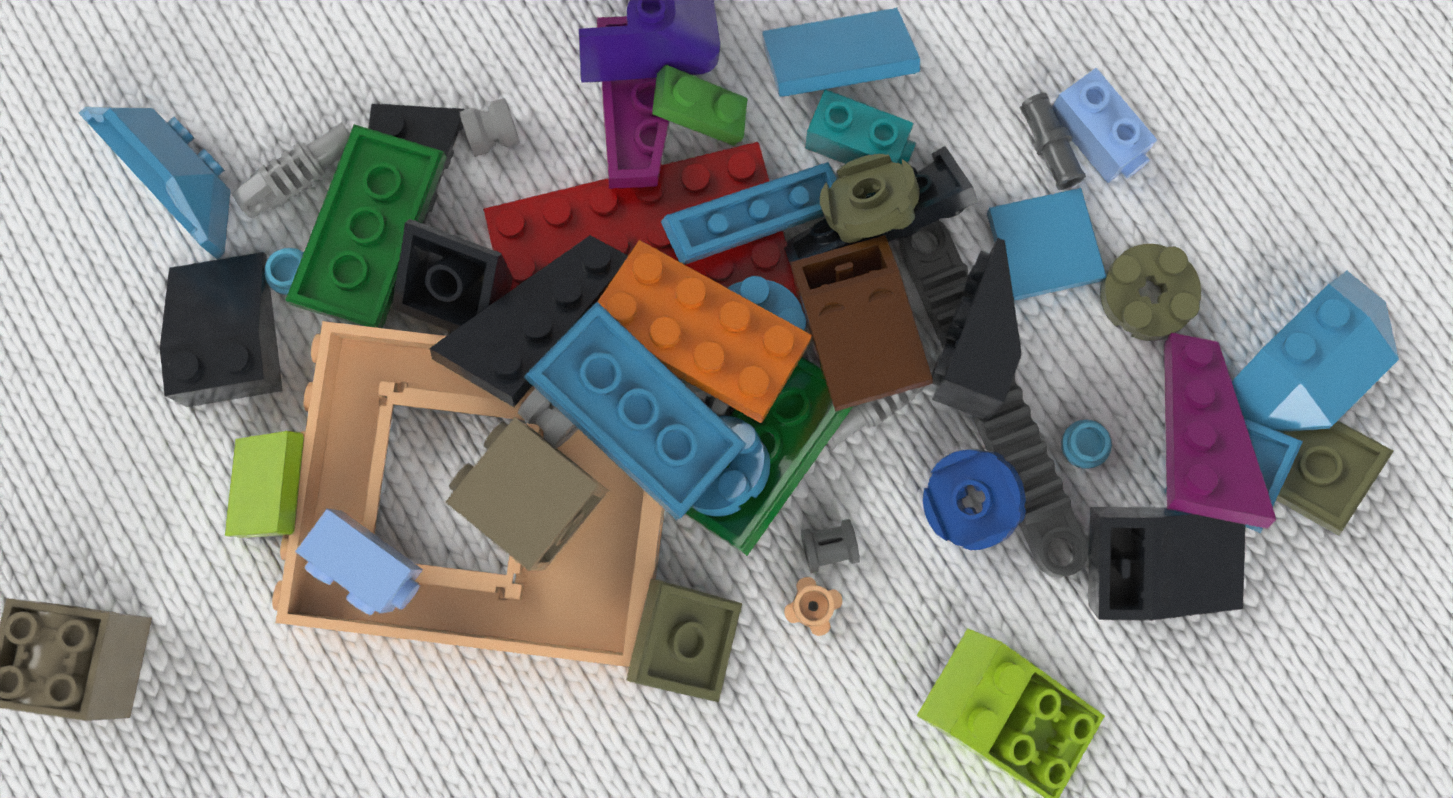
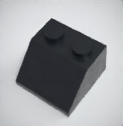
M409 219L405 222L392 309L453 332L510 292L513 276L502 253Z

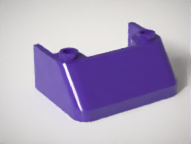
M630 0L626 10L627 26L578 29L581 83L657 78V73L665 65L690 75H702L713 70L719 61L721 44L714 0Z

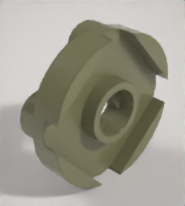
M885 154L867 155L848 162L837 170L839 179L830 188L826 182L820 193V206L828 225L838 232L842 241L847 243H854L862 238L880 235L891 229L907 227L915 219L914 208L918 203L920 195L919 186L910 164L902 160V165L891 161L890 156ZM875 192L874 196L866 199L867 194Z
M1141 244L1124 251L1109 266L1106 278L1102 281L1100 287L1101 304L1108 319L1116 327L1120 325L1125 331L1133 333L1132 337L1144 341L1162 340L1168 338L1171 332L1177 333L1198 314L1201 300V284L1196 270L1188 261V257L1182 249L1175 246L1165 247L1160 244ZM1146 281L1153 282L1155 286L1160 288L1162 294L1157 298L1158 303H1152L1149 296L1141 297L1139 289L1146 285Z

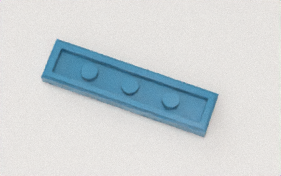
M829 162L666 215L661 224L678 261L686 265L823 217L824 214L820 206L821 190L826 182L830 188L837 178Z

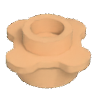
M804 577L797 582L796 588L798 592L793 602L786 605L784 615L788 622H800L810 627L814 635L822 636L829 632L831 628L829 620L834 610L841 607L842 596L837 590H827L824 587L818 586L813 578ZM814 601L818 604L816 611L809 609L808 605L810 602Z

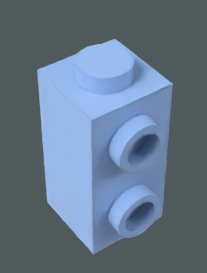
M1097 68L1059 94L1052 108L1061 127L1068 128L1072 136L1071 140L1107 183L1122 173L1127 179L1130 178L1150 161L1146 154L1157 141L1156 137Z
M326 509L295 551L308 561L304 567L307 572L328 585L336 581L349 591L346 599L353 606L368 615H372L375 611L379 614L393 612L396 607L400 610L404 609L420 587V584L415 580L422 572V568L342 510Z

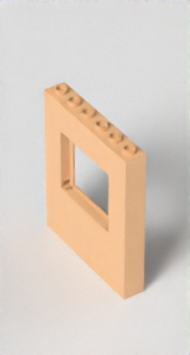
M322 321L321 333L315 335L311 348L312 361L316 363L313 382L307 384L304 393V409L308 412L306 430L301 432L303 433L304 441L295 529L293 535H283L280 547L281 559L285 560L283 578L277 582L272 598L273 609L277 611L276 623L629 667L650 580H656L665 509L579 429L557 449L609 491L545 570L528 571L510 555L507 575L416 564L423 569L415 580L420 584V587L408 605L402 610L396 607L393 612L379 614L375 611L372 615H368L353 606L346 599L349 591L336 581L328 585L306 571L304 567L308 561L295 551L326 509L342 510L375 534L394 405L507 419L515 417L518 420H524L518 414V410L526 398L536 389L532 386L517 405L512 407L432 359L429 348L446 337L444 335ZM527 423L529 427L543 437V430L537 424ZM514 573L516 574L515 583H513Z

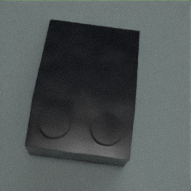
M259 252L169 268L160 340V358L165 397L185 407H192L283 391L271 288L266 282L264 275L267 254Z

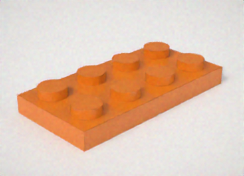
M641 240L637 242L598 300V303L674 375L759 423L763 422L812 339V335Z

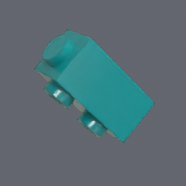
M824 89L807 130L805 149L844 164L867 155L885 154L890 156L892 162L902 165V160L907 163L910 162L916 146V142L909 140L914 123Z

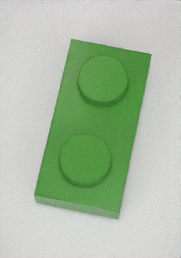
M665 65L657 73L652 114L735 146L744 139L748 98Z

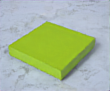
M282 431L235 439L225 536L247 538L293 535L304 441L303 433Z

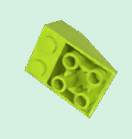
M968 628L916 715L953 741L1044 798H1059L1105 717L1101 712L1003 642Z

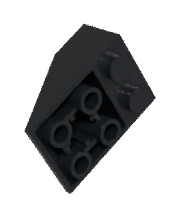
M997 238L990 253L981 250L975 265L972 266L962 292L971 297L969 299L963 296L946 334V338L954 340L953 345L945 343L931 373L933 384L937 386L932 400L986 421L1005 402L1022 356L1005 240Z
M1090 507L1088 606L1098 620L1152 621L1243 609L1246 524L1170 510L1167 507Z

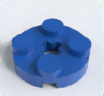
M968 449L951 453L934 466L931 471L933 474L929 479L928 488H924L923 508L929 525L945 541L949 540L955 545L962 546L961 548L981 550L1005 541L1025 518L1026 497L1022 480L1016 469L997 452ZM973 485L976 491H983L985 495V500L982 502L983 509L979 513L976 512L974 507L965 508L962 499L968 496L967 487Z

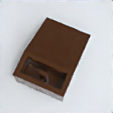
M885 235L790 262L796 294L806 317L808 332L812 335L811 340L835 412L933 384V378L902 277Z

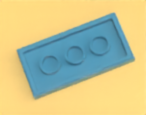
M598 302L584 314L524 377L675 520H679L747 444Z

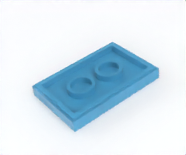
M898 8L762 31L763 46L779 97L920 72V56Z

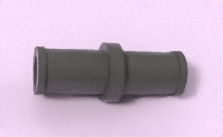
M1040 93L1025 100L1019 108L1036 139L1033 144L1036 153L1044 156L1056 182L1057 189L1065 190L1082 182L1086 174L1081 169L1069 142L1072 136L1068 128L1061 127L1047 93Z

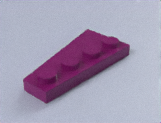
M626 16L597 17V27L627 26ZM656 78L601 82L609 189L654 187L658 185L670 121L652 114Z
M1171 332L1164 343L1167 509L1268 529L1277 518L1219 342Z

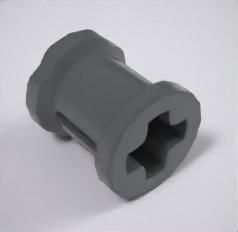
M850 519L842 520L841 526L816 532H811L809 528L801 530L804 553L810 573L818 572L820 566L849 560L851 564L860 562L857 539Z

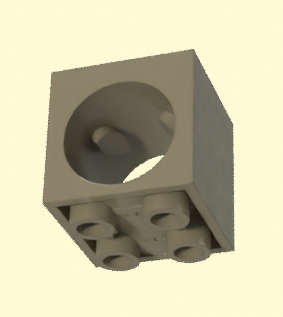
M514 417L509 424L503 421L491 431L483 443V447L487 451L475 466L468 463L455 475L449 484V488L453 493L445 503L528 571H542L549 566L609 490L557 448L554 449L535 430Z
M6 598L0 622V708L82 721L130 718L152 617Z

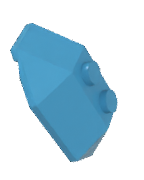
M85 107L79 112L80 116L95 130L201 247L217 260L225 254L231 190L218 177L225 170L205 149L197 154L188 145L195 138L175 117L167 122L153 108Z
M1345 271L1330 282L1232 380L1243 417L1276 431L1330 429L1399 360L1386 301L1349 271Z

